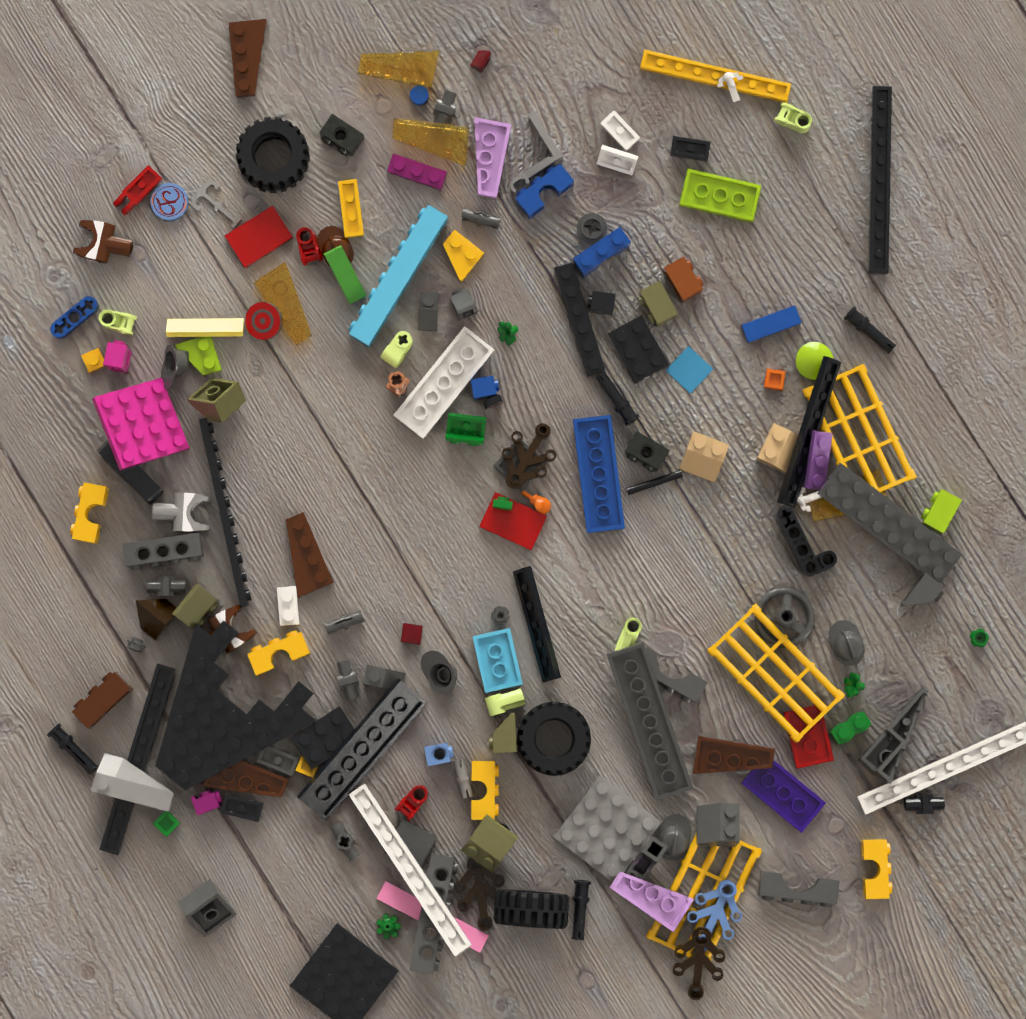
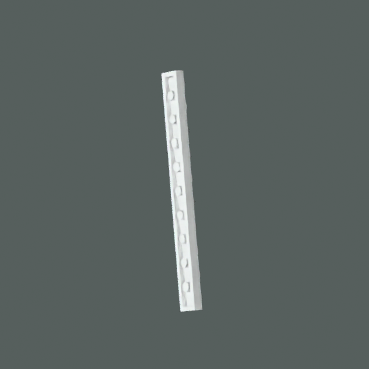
M1026 721L893 780L891 784L886 783L857 796L864 814L873 812L1025 744Z
M363 784L350 793V798L454 956H458L471 947L472 944L367 785Z

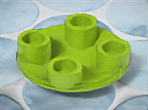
M810 342L803 345L797 352L795 361L800 375L816 380L823 356L833 358L830 349L819 342Z

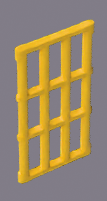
M861 364L837 375L836 381L841 380L855 413L845 416L832 390L829 401L838 420L827 424L824 417L820 431L831 433L830 428L841 425L854 454L843 458L832 435L831 451L836 459V465L838 466L839 463H842L847 467L846 462L857 459L867 483L881 493L904 482L914 480L917 476L906 459L899 444V438L895 435L882 407L883 403L879 401L867 375L868 371L865 365ZM857 372L873 404L862 409L847 377ZM814 386L802 390L808 401ZM874 409L889 438L881 443H878L865 416V413ZM855 417H858L871 444V447L862 451L847 422ZM892 444L906 474V477L897 481L881 450V447ZM874 451L889 483L881 488L877 487L863 456Z
M755 604L728 632L709 647L707 652L725 667L737 680L736 682L741 684L764 708L763 710L768 712L791 735L790 738L797 743L837 702L844 698L845 694L840 689L837 690L815 667V664L811 663L788 639V636L784 635L761 612L762 609ZM752 613L779 640L773 647L770 648L744 622ZM737 627L765 653L757 662L730 635ZM724 640L751 667L744 675L717 649ZM781 643L806 668L798 676L773 652ZM767 657L792 681L785 689L760 666ZM752 671H755L778 694L770 703L746 679ZM808 671L834 696L835 699L828 706L801 680ZM794 685L821 711L814 720L787 694ZM781 698L808 725L800 733L773 707Z
M696 832L684 860L682 859L680 862L682 864L670 890L678 891L688 867L699 871L688 897L695 900V896L698 894L706 875L717 880L713 887V890H716L718 884L726 880L741 846L751 849L752 852L736 884L737 892L734 899L737 903L741 892H744L743 888L751 870L763 850L740 840L735 847H732L718 877L708 871L720 846H711L701 868L691 864L699 846L697 845ZM717 898L707 900L704 908L714 905ZM694 901L674 932L671 931L667 942L656 937L661 927V924L656 920L646 937L675 950L676 946H674V943L687 918V913L689 911H699L692 907ZM728 903L724 910L727 920H729L731 913ZM710 915L700 918L694 930L698 927H704ZM719 920L716 922L718 925L711 938L715 946H717L723 931ZM692 948L691 950H689L688 952H686V956H687V957H690L691 955H693V954H691V953H692V951H693L694 948ZM682 949L677 950L681 954L684 953ZM709 950L705 951L704 954L712 960V953Z

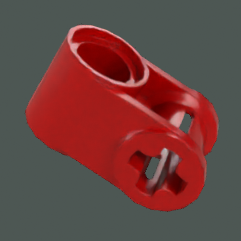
M307 227L300 228L297 231L296 238L303 265L306 266L309 262L317 260L319 262L323 261L315 232ZM309 232L310 239L304 242L302 237L304 233Z
M424 785L415 786L394 810L400 811L407 817V821H410L428 798V789ZM416 789L424 791L425 796L423 799L415 797L414 792Z

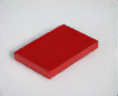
M273 206L225 235V238L245 268L293 239Z
M495 492L479 527L532 551L547 515L539 513L510 498L509 501L513 502L512 511L494 509L493 500H498V497H505Z
M815 705L802 708L813 720L821 713ZM793 710L783 712L784 718L798 733L808 726ZM824 716L797 743L790 738L791 735L788 733L796 769L834 761Z

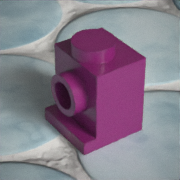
M210 790L199 794L200 798L198 799L197 796L190 797L197 816L221 807L220 802H223L219 791L213 793Z

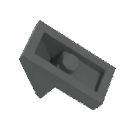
M420 292L418 331H437L439 293Z

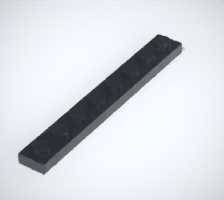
M823 356L777 503L793 508L796 506L806 475L812 431H820L841 362Z

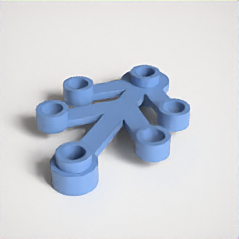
M723 880L718 884L716 890L705 894L698 893L695 896V902L699 905H704L707 900L719 898L715 905L696 912L689 911L687 913V920L695 923L698 919L711 915L705 928L709 929L712 933L719 918L723 930L722 936L727 940L732 939L734 931L729 926L723 907L727 900L731 910L730 918L735 922L742 919V913L738 910L734 899L737 892L736 885L730 880ZM725 886L730 887L729 893L723 892ZM700 895L704 896V901L702 903H699L697 901V898ZM738 912L740 917L734 919L733 913ZM691 913L696 914L695 920L689 919ZM726 930H730L732 932L730 937L725 936L724 933ZM702 934L699 937L704 938L705 934Z

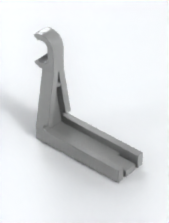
M534 110L528 114L529 119L553 157H546L510 182V188L515 194L517 193V190L514 188L516 183L525 180L526 184L530 185L529 179L563 160L561 153Z

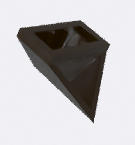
M167 599L136 600L140 627L156 641L176 617L172 614L176 607Z

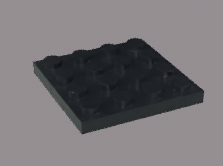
M337 923L290 984V987L331 1019H363L399 970Z

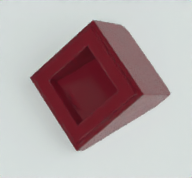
M479 50L470 66L482 73L491 59V52Z
M403 623L401 642L420 645L423 626Z

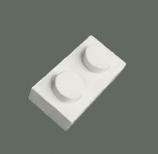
M615 111L610 113L600 123L606 132L625 151L630 149L640 139Z
M602 145L597 165L633 175L638 156Z
M296 586L278 587L277 597L280 626L300 625Z

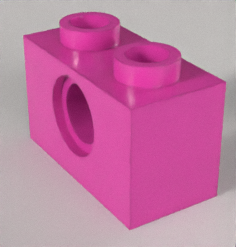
M114 340L113 343L108 342L103 365L108 370L128 374L132 351L128 348V345H125V342Z

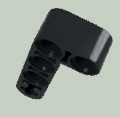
M108 440L97 449V452L150 505L164 493L139 465L119 470Z
M782 507L777 511L776 521L804 576H815L837 563V556L832 551H824L815 556L791 508ZM782 512H784L785 514L788 513V522L791 523L793 521L794 524L785 528V525H787L788 523L786 519H781L780 516L783 514ZM791 528L798 531V537L795 539L789 536L788 532ZM798 546L806 548L807 552L804 556L797 553ZM824 555L831 556L832 563L830 565H826L823 562ZM807 563H812L815 566L813 573L806 571L805 566Z

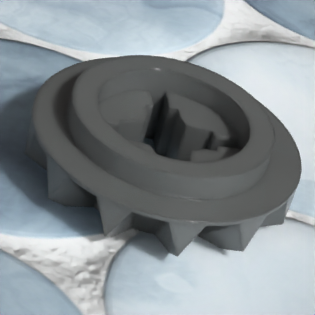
M595 213L582 216L577 224V233L580 239L587 243H596L604 238L607 233V224L604 218ZM593 221H595V228L599 231H593L590 236L587 226H591Z

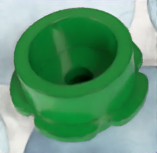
M976 629V631L970 633V642L975 647H984L989 640L988 634L983 629Z

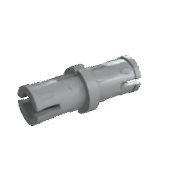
M465 758L460 759L461 768L459 760L453 761L458 777L456 782H459L462 799L467 798L466 790L468 797L474 796L470 783L471 775H468Z

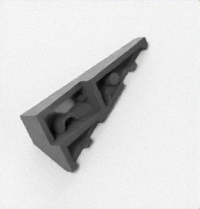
M924 687L917 692L857 760L871 774L889 784L893 781L902 754L906 749L916 724L918 714L922 709L923 701L928 693Z

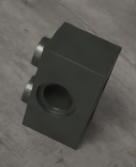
M331 114L319 132L324 143L329 146L333 144L338 148L337 151L344 156L348 154L352 157L365 139L363 133L334 114ZM339 133H344L346 138L339 141L336 139V136Z
M636 431L624 453L627 454L626 457L635 463L638 460L644 464L643 467L653 472L654 470H659L670 450ZM644 448L649 449L651 456L644 458L641 455V450Z

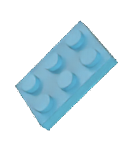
M510 628L472 636L485 693L523 685Z

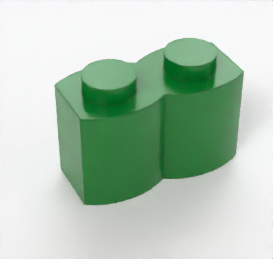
M856 712L850 715L845 722L832 727L829 734L836 744H844L849 742L855 734L867 730L871 722L864 712Z

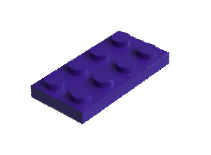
M775 760L773 768L751 770L741 782L742 785L801 833L826 804V802Z

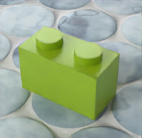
M943 489L938 492L935 491L930 498L931 506L929 509L925 508L920 517L923 519L921 524L940 535L944 534L962 500Z

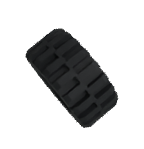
M264 117V121L260 122L259 119L254 121L252 127L248 125L245 128L246 132L244 134L241 133L239 137L240 142L236 145V161L243 177L254 188L258 187L263 192L266 190L270 191V193H276L277 190L285 192L287 191L286 188L290 186L292 188L297 185L296 182L304 178L303 174L307 172L309 167V148L304 135L297 126L292 125V122L288 120L282 121L279 117H275V120H271L270 117ZM272 139L284 141L289 146L291 152L289 162L283 168L276 171L261 169L255 159L258 147L265 141Z
M546 702L534 707L525 715L518 729L517 743L522 758L532 769L545 775L557 776L567 774L583 763L590 750L591 734L585 717L576 708L566 703ZM547 721H561L569 727L572 733L570 749L559 757H549L543 754L537 747L536 733L539 727Z
M498 889L495 893L493 919L496 924L565 929L568 925L570 899L567 894Z

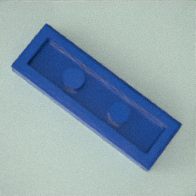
M794 305L742 324L741 327L747 343L800 325L802 322Z

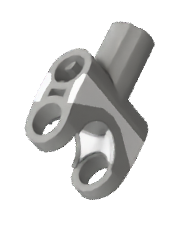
M175 493L174 504H153V520L173 521V532L196 533L209 531L210 525L196 522L193 519L192 513L196 506L203 503H211V497L194 493Z

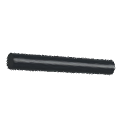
M681 470L628 487L626 491L628 495L683 476Z

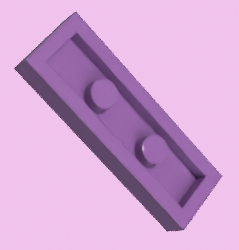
M812 431L804 487L807 489L820 490L826 482L833 433Z

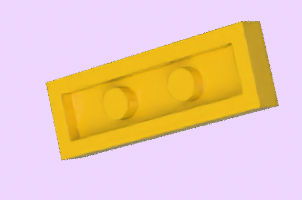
M357 179L338 181L345 238L364 236Z

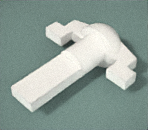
M727 72L718 79L719 84L717 86L718 88L724 86L723 82L726 81L733 102L739 101L740 98L733 78L737 77V80H741L743 76H739L738 72Z
M802 487L797 503L803 511L811 512L810 506H806V503L822 497L817 494L818 491L804 496L803 494L807 492L806 488Z

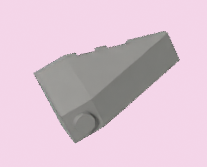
M107 753L104 754L100 762L91 791L168 812L174 796V792L132 765L126 759Z

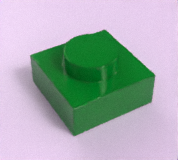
M498 497V500H493L494 509L512 511L513 502L509 501V498Z
M164 811L153 823L166 837L180 824L168 811Z

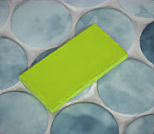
M687 169L679 206L753 223L761 185Z

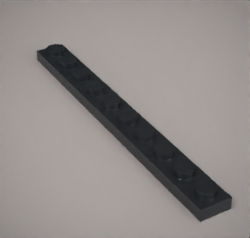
M892 86L872 87L868 274L889 273Z
M207 418L199 419L239 603L241 607L250 606L249 601L252 598L250 590H246L244 583L248 582L246 572L242 571L240 565L243 563V557L236 545H239L237 533L234 534L232 526H235L233 514L229 515L228 511L231 503L229 496L225 497L224 489H227L225 478H221L220 470H223L221 460L216 457V452L219 451L217 441L212 439L211 433H214L213 423L209 422Z
M158 663L127 761L144 773L177 670ZM115 798L99 850L119 855L135 803Z

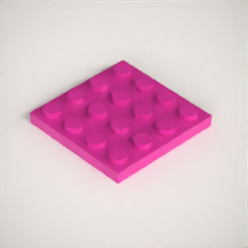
M162 378L99 395L92 399L119 470L176 454L190 448L169 394L164 389Z

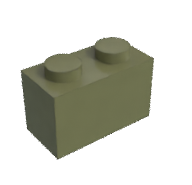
M661 281L640 290L638 300L641 306L646 307L648 310L647 317L651 324L654 323L658 327L677 317L678 313Z

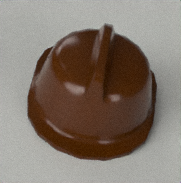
M336 226L325 227L321 230L317 240L322 256L328 266L330 265L324 253L340 245L351 264L354 252L348 238H345L344 231Z

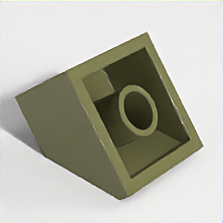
M210 378L187 399L188 403L205 418L221 423L226 421L246 401L239 382Z
M196 584L172 614L194 630L197 624L201 627L206 622L204 618L208 613L212 614L219 606L217 602L219 600L204 587Z
M511 713L492 733L493 737L489 738V749H493V753L517 752L515 713Z
M486 814L461 851L493 873L518 836Z

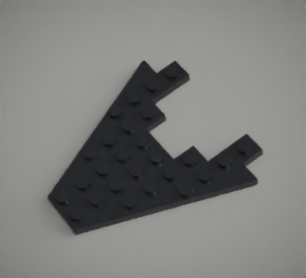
M224 620L212 635L198 624L194 628L155 765L184 790L214 776L312 724L316 720L302 709L314 693L300 681H298L275 711L259 699L248 714H246L218 691L229 674L215 662L239 633Z

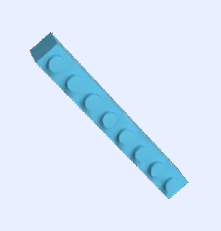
M430 205L426 209L422 208L419 212L417 224H412L408 231L409 237L406 241L403 240L400 243L398 255L391 258L388 263L390 268L386 273L383 272L378 280L380 284L377 289H372L368 296L369 302L367 305L363 304L358 312L360 315L358 320L353 321L348 329L351 338L368 348L373 344L448 221L447 215Z

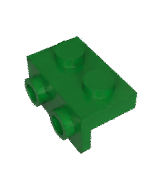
M448 413L445 440L452 444H460L462 442L468 443L470 446L483 445L487 417Z

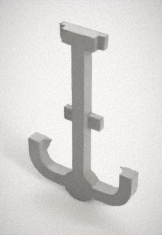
M209 181L203 187H199L196 190L195 197L192 199L194 209L198 212L201 210V206L196 205V201L200 197H204L215 206L213 208L215 212L219 209L232 220L233 224L231 226L235 228L242 220V217L234 218L221 207L223 204L221 201L217 203L206 194V190L210 186H214L217 190L220 188V185L214 181Z

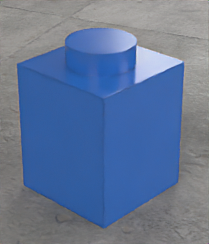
M493 376L471 379L474 401L494 397L497 395L496 392L500 391L498 380H494Z

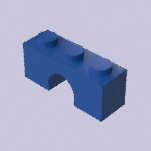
M561 164L557 166L552 165L546 170V175L542 178L540 176L535 178L531 182L532 186L528 189L523 188L516 194L515 202L529 220L544 209L545 204L539 197L542 190L552 189L560 196L574 185V180Z
M619 227L574 257L572 263L584 278L599 268L608 258L615 257L630 247L631 241L622 228Z

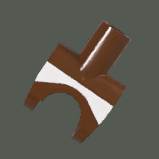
M92 220L80 221L79 227L88 229V231L93 233V241L89 246L74 248L73 254L90 261L105 264L108 262L109 253L130 257L133 249V240L114 237L115 225Z
M240 604L221 611L207 620L212 629L209 634L212 635L223 620L232 626V620L236 613L242 610ZM255 629L238 633L225 649L226 654L241 647L257 634Z

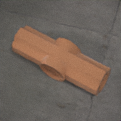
M399 371L391 373L388 377L389 382L386 388L394 395L400 397V395H404L407 392V385L410 380Z

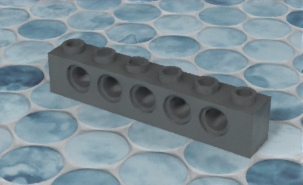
M432 854L427 878L435 890L443 891L444 896L442 900L450 911L451 902L448 901L449 893L453 894L455 882L451 881L453 874L457 873L458 863L455 862L456 859L454 857ZM439 871L447 872L446 880H437V873ZM421 907L409 970L434 975V971L438 972L440 960L437 959L438 952H442L444 940H440L441 934L423 907ZM431 928L435 929L436 937L431 940L427 939L426 931ZM425 948H430L433 952L432 957L429 959L422 957V951Z

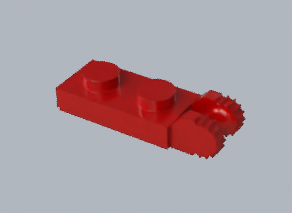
M148 165L122 191V194L113 202V205L115 207L120 206L127 197L130 202L122 209L121 213L123 215L128 214L135 205L137 206L163 180L162 177Z

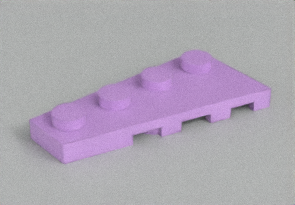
M474 117L478 196L497 199L511 124Z
M623 872L618 873L609 887L672 932H674L694 901L693 898Z

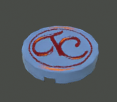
M165 183L157 187L152 193L150 200L151 208L155 215L165 221H175L183 217L189 205L188 196L184 189L173 183Z

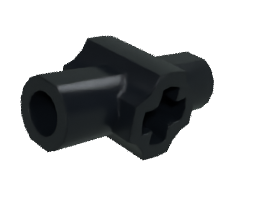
M916 794L915 798L904 799L905 811H916V814H934V810L945 809L944 797H933V794Z

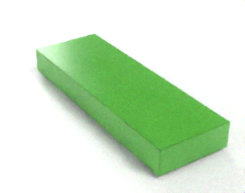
M340 245L324 253L349 304L367 296L342 246Z

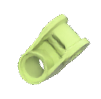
M788 103L781 104L782 108L778 117L774 118V121L798 133H806L812 123L810 114ZM804 119L808 124L801 126L798 121Z
M103 310L99 314V322L104 328L125 335H133L132 328L134 321L137 320V316L112 310ZM107 315L113 316V321L109 324L103 322L104 317Z
M406 331L398 332L391 343L385 348L380 358L396 369L413 344L410 334ZM407 337L408 343L400 345L399 339Z

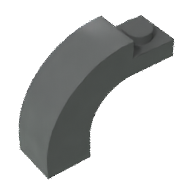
M650 836L627 868L626 874L645 880L655 864L660 861L668 846L657 838Z

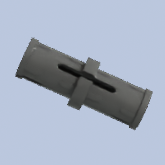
M466 208L463 209L461 220L476 223L480 227L483 225L497 230L501 218L484 214L485 212L483 211L477 212Z
M360 610L347 616L341 615L340 618L325 622L324 625L327 633L330 634L341 629L347 630L350 626L362 623L364 618Z

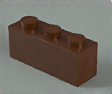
M109 672L102 679L103 683L99 687L97 685L88 692L89 696L85 700L80 699L73 706L75 709L72 713L87 729H91L133 689L118 672Z

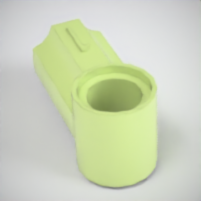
M632 617L626 620L614 650L635 645L642 629V624L637 618ZM630 621L638 623L639 627L635 632L628 630L627 626Z
M521 689L484 698L490 717L526 704Z

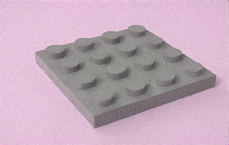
M599 775L553 837L613 882L619 872H625L642 846L662 822Z

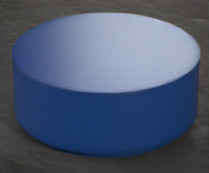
M423 86L413 87L410 91L412 103L417 106L426 104L429 99L428 90Z

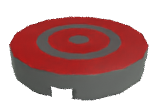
M255 303L246 313V328L250 335L256 339H272L282 329V314L278 307L272 303Z

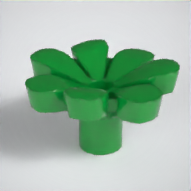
M499 322L497 331L502 334L499 336L500 341L503 342L505 340L507 345H511L516 341L514 334L518 332V327L516 325L512 326L510 322Z
M853 672L849 674V678H844V683L847 684L844 692L847 693L848 698L857 696L859 690L865 689V684L859 682L860 676Z
M384 914L383 920L378 919L376 922L380 926L376 930L377 934L383 933V938L386 940L390 938V935L396 938L398 936L396 930H400L402 927L400 923H396L398 917L393 915L390 918L389 914Z

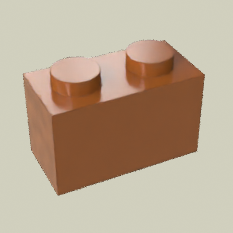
M684 256L663 269L665 276L681 303L701 293L703 290L702 286H704L701 278L693 273L694 267L689 259L686 260Z

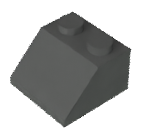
M720 802L697 806V845L735 847L740 842V804Z
M211 879L179 901L185 916L204 937L236 915L235 910Z

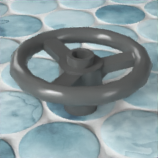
M779 587L766 592L757 603L762 609L761 612H763L764 606L771 598L783 595L782 608L776 612L774 618L769 620L774 625L790 626L800 635L790 640L795 646L804 642L811 634L815 623L814 608L810 600L801 591L790 587ZM791 596L801 601L807 611L805 628L796 621V613L790 608ZM786 614L788 616L787 621H784L781 615ZM754 615L755 626L759 635L769 644L775 645L779 640L772 637L765 630L767 628ZM782 643L778 646L780 648H786Z

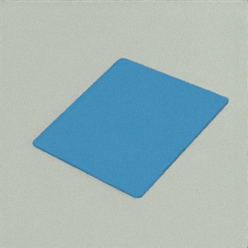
M688 346L666 369V372L689 393H692L713 368Z

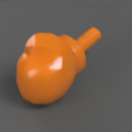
M525 490L522 491L521 494L531 500L530 503L535 506L539 513L546 514L550 511L551 502L547 498L537 494L532 496Z

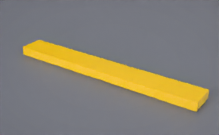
M645 49L640 66L641 70L718 87V79L724 76L725 73L738 72L739 76H743V79L737 80V77L733 78L737 92L782 103H787L791 87L790 83ZM726 81L723 82L724 86L719 87L729 90Z

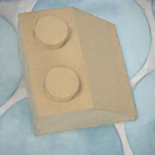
M773 423L756 460L786 474L798 435Z
M693 431L679 470L715 483L729 444Z

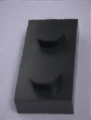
M673 136L670 156L708 161L711 141Z
M225 794L221 813L259 822L264 803Z

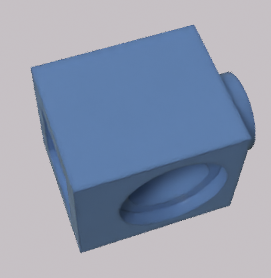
M448 743L424 747L428 766L451 762L450 758L454 757L452 746H448ZM438 748L445 751V757L442 760H438L434 756V752Z

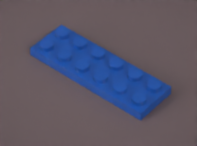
M611 415L573 419L586 532L595 533L625 529Z

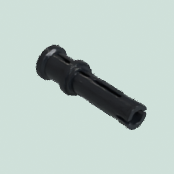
M854 306L843 319L850 321L857 331L862 330L889 354L896 344L869 322V318L867 316L864 317L856 310L857 307Z
M602 372L601 376L598 375L595 379L616 406L615 411L622 416L625 426L632 424L640 417L639 414L633 411L630 401L624 400L606 372Z
M60 723L57 724L47 736L52 737L59 744L58 747L62 750L65 749L90 775L98 765L73 741V736L68 735L61 728L62 725Z
M574 880L576 885L575 896L572 898L573 902H575L572 939L584 940L586 904L590 901L588 891L591 881Z

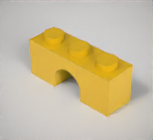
M85 482L83 487L80 486L78 491L80 502L79 505H76L74 511L76 521L75 524H72L70 530L72 539L98 545L101 525L91 523L88 513L94 506H106L109 492L108 487Z
M295 630L287 633V638L280 640L278 637L268 641L269 645L263 648L261 645L251 648V653L247 655L255 675L259 676L275 669L273 655L279 650L287 651L292 661L311 654L303 633H298Z
M472 761V781L483 782L487 787V794L480 800H471V820H483L486 814L494 820L495 816H499V804H495V796H499V785H495V777H499V765H495V761Z
M887 839L861 840L862 859L873 860L878 868L874 877L863 879L864 899H889V894H892V883L889 882L888 874H891V863H888L887 856L890 855L891 849Z

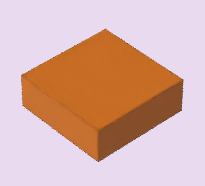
M766 369L763 388L783 391L786 371Z

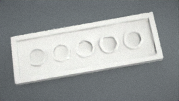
M464 326L393 416L424 439L495 350Z

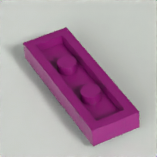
M396 154L392 155L387 169V173L440 191L447 171Z

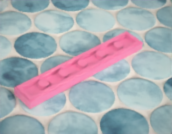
M385 881L377 899L419 921L422 906L418 899L412 894ZM455 918L472 944L470 948L480 953L489 935Z

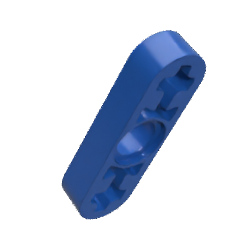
M91 296L84 297L52 323L50 327L52 335L58 339L68 336L97 312L99 308L98 302ZM87 301L90 303L94 302L92 304L93 309L90 310L89 308H87L83 311L84 313H86L85 316H83L82 312L78 310L79 307L82 310L86 308L87 305L85 303ZM74 312L80 315V319L76 323H72L69 320L70 315ZM66 319L67 323L71 325L70 328L66 325L62 329L64 331L62 334H60L59 332L55 333L57 331L56 327L58 325L60 327L65 325L63 320Z

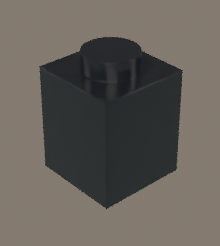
M593 291L592 296H588L587 307H591L590 313L613 315L616 294Z

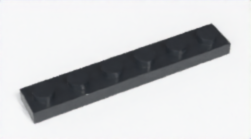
M573 263L555 267L554 271L586 376L589 377L605 371Z
M528 566L515 570L513 575L542 682L561 678L532 567Z

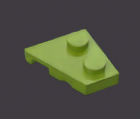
M198 337L175 344L178 350L188 351L189 361L203 376L222 371L212 337Z

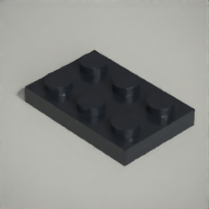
M642 315L608 333L635 384L669 366Z
M339 706L290 738L310 770H313L335 753L353 732L354 727Z

